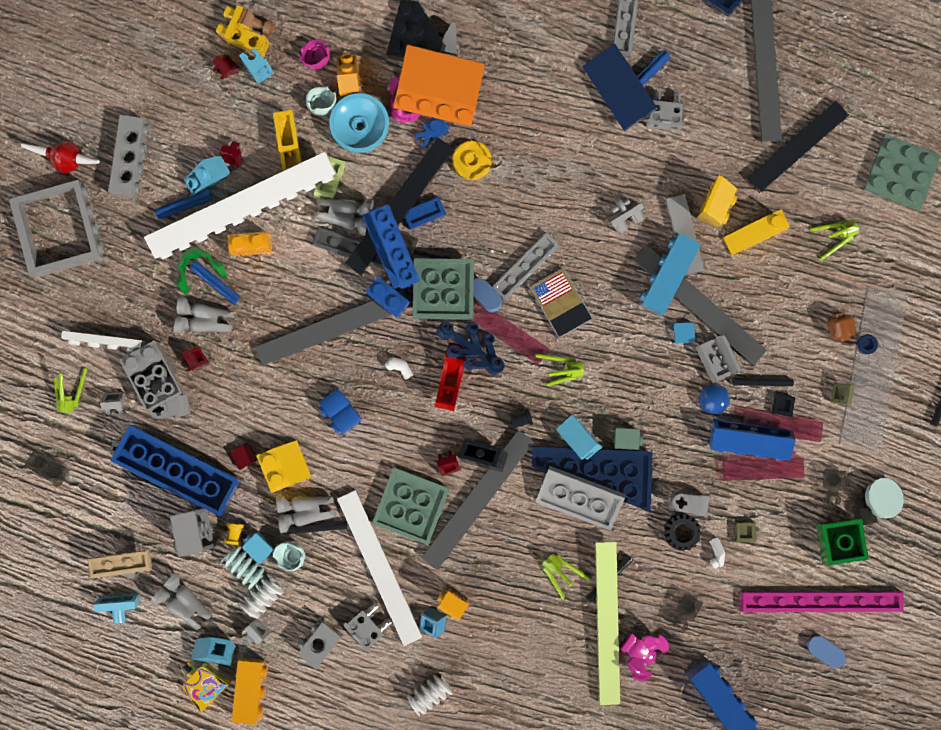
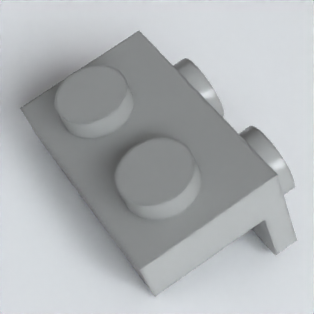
M724 334L695 347L712 383L741 371L738 360L735 358Z

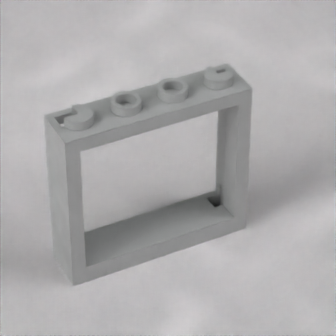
M75 180L9 199L29 276L37 278L104 259V245L98 238L100 233L99 226L93 219L95 211L87 197L90 196V193L87 190L86 184L84 185L81 181ZM75 190L91 252L41 266L24 204Z

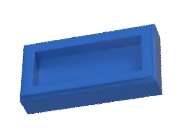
M438 196L412 207L405 216V220L409 229L413 230L446 216V212Z

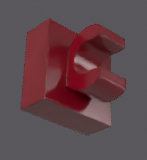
M228 54L216 56L212 61L215 64L213 71H222L221 80L228 78L229 75L236 74L240 70V67Z
M232 141L230 147L223 144L220 149V156L224 162L238 168L242 163L240 143Z
M199 346L182 353L183 358L181 362H187L189 365L187 371L199 369L209 363Z
M451 450L448 451L449 456L442 458L441 453L438 454L439 460H436L441 476L461 470L455 454L453 455Z

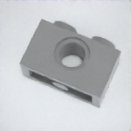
M326 620L321 624L317 622L311 629L313 635L309 640L304 638L298 646L300 651L297 655L314 669L319 667L343 636L340 631ZM314 639H322L324 647L317 648L314 645Z

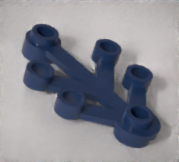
M442 322L438 326L436 334L439 338L443 340L452 338L466 348L460 349L456 345H451L447 350V355L452 359L467 357L463 363L465 369L469 371L473 369H486L492 375L499 374L504 370V362L496 356L493 347L495 337L490 333H486L483 336L481 342L486 347V354L482 351L477 336L479 326L475 322H469L465 328L471 342L455 332L450 322ZM473 357H478L482 361H476V359Z

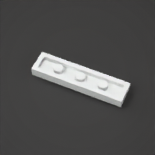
M62 331L61 339L68 340L67 344L80 346V342H85L88 347L99 348L100 344L107 345V349L119 350L120 347H126L129 352H134L147 343L142 340Z

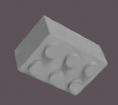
M206 509L170 516L168 525L170 532L174 534L173 549L175 553H178V557L215 548Z

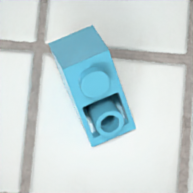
M217 156L202 160L184 180L191 194L194 195L220 183L230 174V171L223 158Z
M212 637L196 639L191 659L231 666L236 645L231 640Z

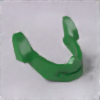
M199 248L185 251L178 263L180 277L176 279L182 293L187 294L190 291L185 276V269L190 260L204 257L211 262V266L214 270L218 271L221 278H226L227 273L222 261H214L207 251Z

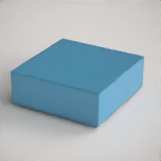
M694 322L673 324L674 344L695 343Z

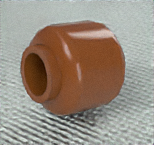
M845 311L833 313V317L827 321L830 336L836 339L837 342L850 340L856 333L854 318L852 315L845 314Z

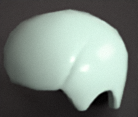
M327 86L315 87L310 89L306 95V105L315 115H327L331 113L336 105V93L330 91Z
M284 541L275 547L273 558L276 559L278 567L286 571H296L303 566L305 552L303 547L297 542Z

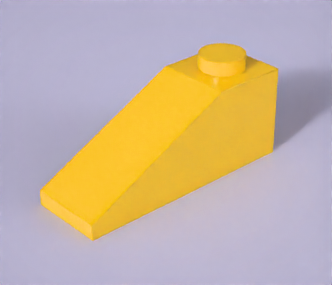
M781 209L723 237V240L732 256L786 231L790 226Z

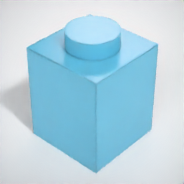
M260 532L250 533L244 539L246 544L242 547L258 564L263 563L275 549V546Z

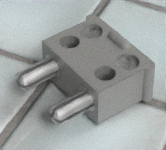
M655 90L653 102L658 109L649 115L646 127L680 131L683 126V103H680L681 93L678 92V96L677 92L674 93L673 102L661 101V90Z
M376 603L371 605L366 611H360L349 622L344 623L347 631L366 652L384 635L383 631L392 624L389 618L379 626L372 621L370 616L379 609ZM362 616L364 622H359L358 617ZM372 632H376L378 634L376 638H373L371 636Z

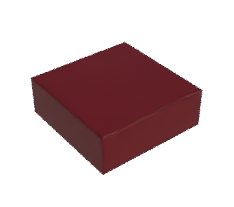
M249 443L230 452L239 470L258 460Z

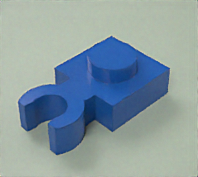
M432 117L422 126L425 132L416 134L414 139L418 141L420 138H424L425 142L421 145L424 149L429 145L431 138L436 141L437 138H441L446 134L450 127L444 120Z

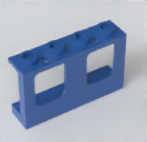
M389 204L363 214V220L393 289L398 287L403 289L419 282L420 279Z

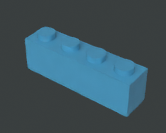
M681 233L671 238L667 246L670 248L667 255H662L658 263L661 266L659 271L653 272L649 280L652 283L648 290L644 289L640 300H642L641 307L660 317L665 314L701 245L700 243Z

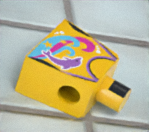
M189 661L181 669L189 678L182 685V688L200 713L232 682L207 663H204L197 669Z

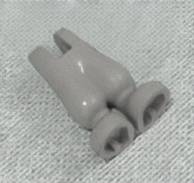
M318 198L317 205L329 208V212H315V219L332 223L345 229L357 228L363 236L367 234L368 229L363 218H356L354 215H363L373 211V199H366L362 205H359L358 202L353 200Z
M179 296L177 314L192 315L194 318L189 319L176 316L174 322L175 334H181L186 329H191L193 332L232 331L231 325L219 324L217 319L218 317L234 318L233 311L211 307L202 303L190 305L186 297Z
M276 495L278 513L295 511L294 514L278 516L280 533L287 532L292 524L304 526L313 522L334 518L335 511H319L320 504L334 503L333 496H297L289 501L283 495Z
M176 572L150 600L153 605L165 603L166 609L170 613L179 617L196 630L201 629L203 624L193 616L195 612L207 620L212 616L210 611L196 598L187 586L180 585V576ZM168 590L173 591L176 597L171 595Z

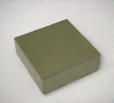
M834 383L831 403L851 405L855 386Z
M734 522L735 542H756V522Z

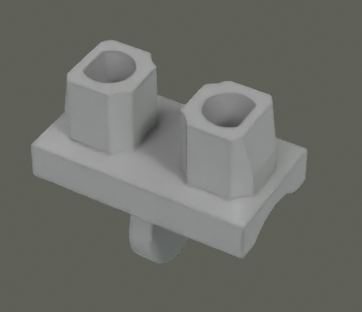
M618 197L615 199L616 206L611 208L615 214L606 218V221L618 233H622L629 228L625 222L627 218L631 217L635 224L645 219L642 212L644 206L637 201L631 203L628 198L622 201Z

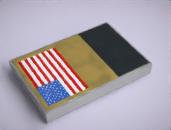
M564 268L529 287L558 339L593 320Z

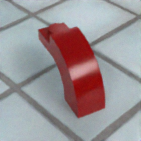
M449 342L447 348L448 350L451 345H456L460 349H466L460 344ZM446 352L434 407L450 411L455 410L464 371L463 363L466 357L452 359Z

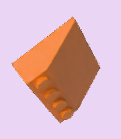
M407 44L393 108L471 126L485 63Z

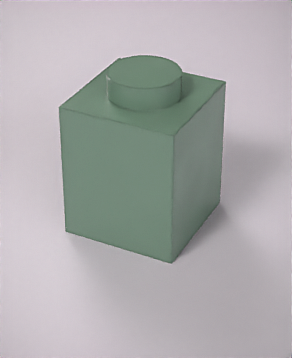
M614 428L613 448L639 450V446L643 445V434H640V429Z

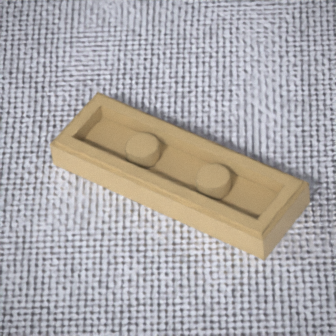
M150 549L87 558L90 579L152 570Z

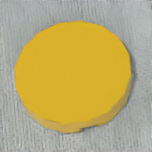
M466 141L455 149L453 155V167L456 173L467 180H478L484 177L489 172L492 164L491 153L481 142Z

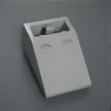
M154 340L119 359L146 412L183 393L171 362L161 343Z

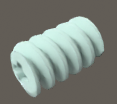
M240 545L232 549L221 562L227 560L225 568L233 566L230 572L233 574L238 571L236 578L244 577L242 584L250 583L248 590H251L263 578L264 568L257 570L258 563L251 564L252 557L245 559L247 552L239 553L242 547Z

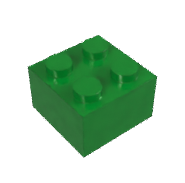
M850 518L816 524L822 564L831 566L869 560L862 519Z

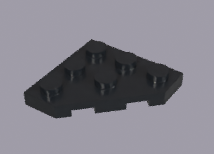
M400 0L386 52L389 58L404 60L407 44L442 53L445 52V43L440 38L435 26L419 1Z

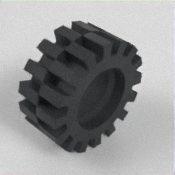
M677 514L666 521L667 524L666 526L664 525L665 532L663 534L666 542L671 547L680 551L691 550L692 547L695 548L697 546V542H700V535L702 536L701 526L692 516ZM681 524L687 525L690 529V535L685 540H679L675 535V529Z

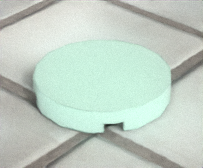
M889 478L874 480L867 486L865 492L867 506L870 507L873 515L879 518H892L902 510L904 499L901 488L895 481Z

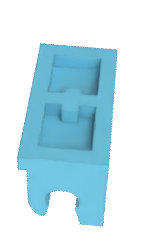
M253 48L252 52L256 55L254 60H249L244 52L239 57L257 84H259L274 72L268 61L263 59L260 53Z
M571 415L556 429L582 460L584 458L586 460L602 448L599 442L574 415Z

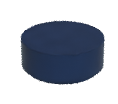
M865 334L857 339L856 348L861 354H872L878 348V341L873 335Z

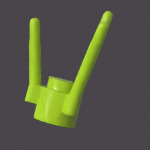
M842 220L837 223L810 228V231L838 227V231L829 234V238L838 235L841 238H845L818 259L819 261L831 255L845 243L853 240V236L859 233L858 225L854 220L847 222Z
M535 354L537 358L568 363L565 364V370L548 373V376L566 375V377L547 382L546 386L568 380H576V377H583L584 375L582 361H576L575 358Z
M87 368L83 369L74 400H72V396H64L63 373L59 372V384L57 377H53L57 412L70 413L74 412V407H78Z
M552 553L542 563L545 567L543 571L548 575L560 597L564 599L565 596L552 573L555 574L557 572L569 586H572L573 583L560 570L563 567L560 563L588 581L591 578L565 561L560 555L555 556Z

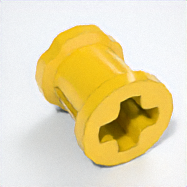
M226 523L228 530L224 543L242 545L240 540L244 524Z

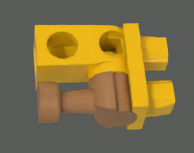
M239 5L236 8L226 6L223 16L231 21L228 26L220 23L216 33L230 45L253 53V48L256 49L264 58L270 44L265 36H272L275 30V22L270 20L263 22L255 18L250 10L243 9ZM256 28L262 30V33L265 36L252 32V29Z

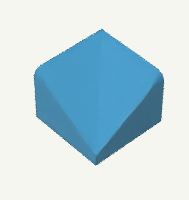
M428 608L421 614L420 630L437 638L445 630L446 615L433 608Z

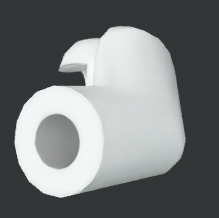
M391 357L385 362V367L388 370H400L405 380L414 376L407 362L403 359Z
M714 538L709 541L715 552V558L710 559V564L712 568L716 569L724 565L725 550L719 538Z

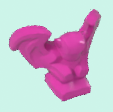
M628 632L620 644V649L623 652H628L631 657L627 660L633 674L631 678L637 681H646L651 677V670L645 669L644 665L646 664L650 667V664L656 660L659 652L654 650L659 649L665 654L669 649L668 641L659 634L658 637L644 635L642 640L637 639L633 633Z

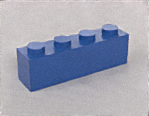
M713 419L709 436L710 449L716 452L726 451L737 455L748 454L757 458L769 457L778 461L791 460L796 441L794 432L790 429Z

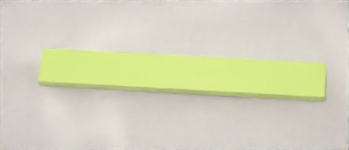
M616 541L595 542L599 704L613 705L620 704Z

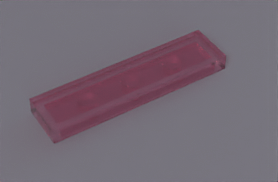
M482 307L473 319V322L536 365L540 364L542 358L535 357V354L546 355L549 351L548 347L496 312H488Z
M743 411L741 423L793 430L796 439L821 442L824 422Z
M791 458V460L783 461L775 459L722 461L723 481L805 478L804 458Z

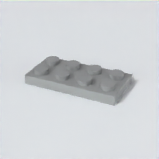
M549 466L535 502L611 531L625 499V494Z

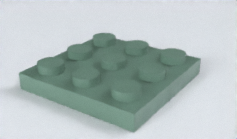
M885 134L863 190L920 211L941 155Z
M414 258V267L420 281L413 284V319L473 320L474 259Z
M393 467L372 524L429 545L450 488Z

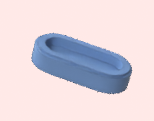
M482 278L474 279L473 298L486 311H498L502 306V299L499 293L486 280Z
M819 635L809 638L807 649L812 655L832 668L843 666L846 656L840 648Z

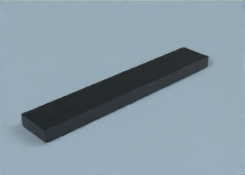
M835 101L747 178L748 181L761 193L847 118L849 114Z

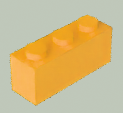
M240 658L238 660L232 723L256 725L259 719L263 718L264 707H261V698L264 699L266 693V686H263V678H267L268 666H265V660Z

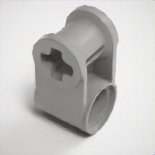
M179 395L149 411L150 415L156 419L191 415L187 395ZM164 407V411L157 413V409Z
M674 494L669 499V506L677 512L707 517L710 497L694 494ZM676 500L683 501V505L679 506L676 504Z

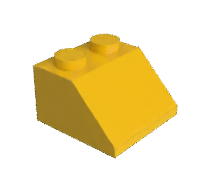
M719 175L712 182L696 219L716 228L726 224L730 215L727 211L730 206H734L738 197L735 195L737 188L723 176Z
M297 440L257 455L271 493L312 477Z

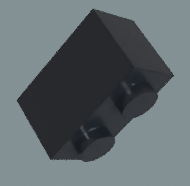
M464 439L458 458L467 464L502 473L508 453L499 447Z

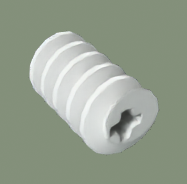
M267 574L268 581L263 578L261 579L263 586L255 585L257 592L249 591L252 596L251 598L244 596L246 604L238 603L241 609L251 617L259 618L261 616L260 612L264 613L266 611L265 606L270 607L272 605L271 600L276 601L278 599L277 594L282 595L284 593L281 585L269 574Z
M433 675L434 683L428 679L427 688L421 684V692L414 689L415 697L407 694L408 701L418 716H420L419 711L422 714L427 713L426 707L433 709L432 702L438 705L440 703L439 697L445 700L447 698L446 692L449 695L453 694L450 685L442 675L441 678Z

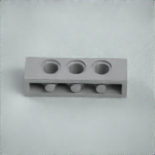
M120 115L108 190V193L113 197L137 200V195L141 192V183L139 181L140 175L144 173L142 161L143 156L147 153L145 141L146 136H149L150 126L144 118ZM136 134L137 139L134 142H129L130 137ZM129 154H134V159L130 162H127V156ZM131 173L130 180L124 181L125 174Z

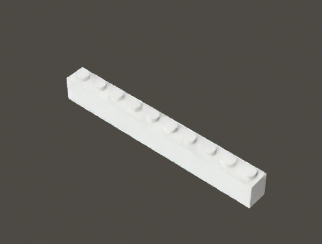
M325 151L145 236L144 239L154 258L156 259L161 256L163 260L173 255L171 251L177 248L182 251L190 247V242L197 240L199 243L209 238L207 234L213 231L215 234L226 230L225 226L230 223L235 226L243 222V217L249 214L252 218L261 214V209L266 206L271 209L280 205L279 200L286 198L288 201L297 197V192L304 189L307 192L316 188L315 183L322 181L324 184L333 180V175L336 174V171Z

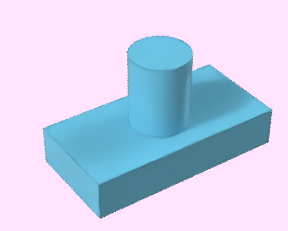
M139 594L99 597L94 604L95 612L112 611L114 623L125 622L124 610L136 609L140 602Z

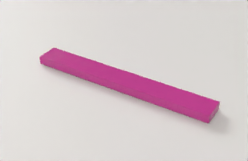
M740 591L741 612H903V591Z

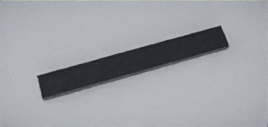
M440 138L436 139L389 203L397 226L400 225L454 151L453 147ZM367 232L345 262L346 266L360 276L363 275L378 254L369 232Z

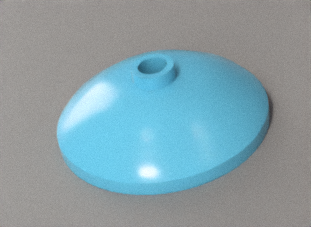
M362 93L351 94L342 98L334 106L329 120L330 131L334 140L345 150L354 153L369 152L377 148L387 136L389 130L388 113L383 104L375 97ZM358 124H363L364 128L358 129L357 126Z

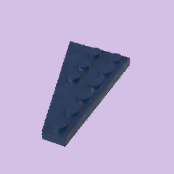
M532 447L531 467L547 473L549 466L621 492L625 494L623 502L651 512L653 452L598 450L589 459L586 460L584 458L582 460L572 448Z

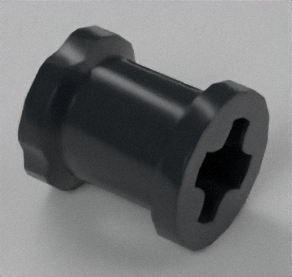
M529 408L519 413H509L514 430L527 424L533 425Z

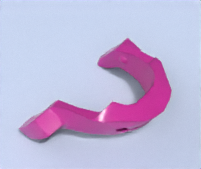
M396 75L387 87V91L390 92L387 104L389 114L393 119L401 123L414 122L420 114L413 112L405 113L403 110L393 108L396 88L400 78Z

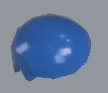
M711 384L705 386L700 392L699 403L701 408L707 413L719 414L728 408L730 395L723 386Z

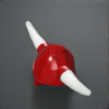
M66 140L56 144L53 148L21 144V147L50 158L52 166L64 175L74 171L80 164L100 163L99 159L83 155L79 146Z

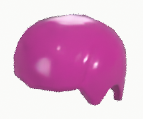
M318 39L311 40L301 47L302 52L299 58L306 67L313 70L322 69L329 62L330 48L324 41Z

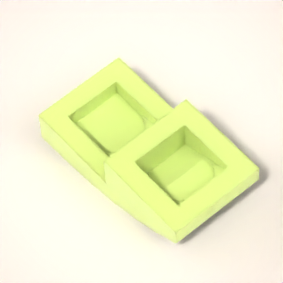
M329 156L336 174L333 175L334 179L327 183L318 182L314 196L334 200L346 162Z

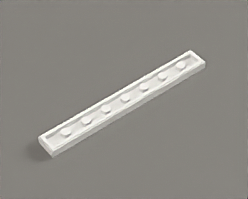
M356 490L338 498L340 507L403 645L405 646L422 638V634Z

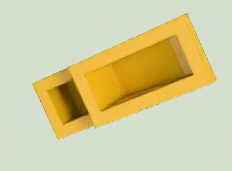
M293 110L273 113L283 171L303 162Z

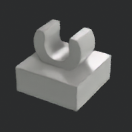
M104 393L100 402L101 410H106L107 415H111L112 409H117L118 414L121 415L126 399L125 393Z
M256 618L244 629L248 635L243 640L248 645L252 641H255L258 645L271 632Z

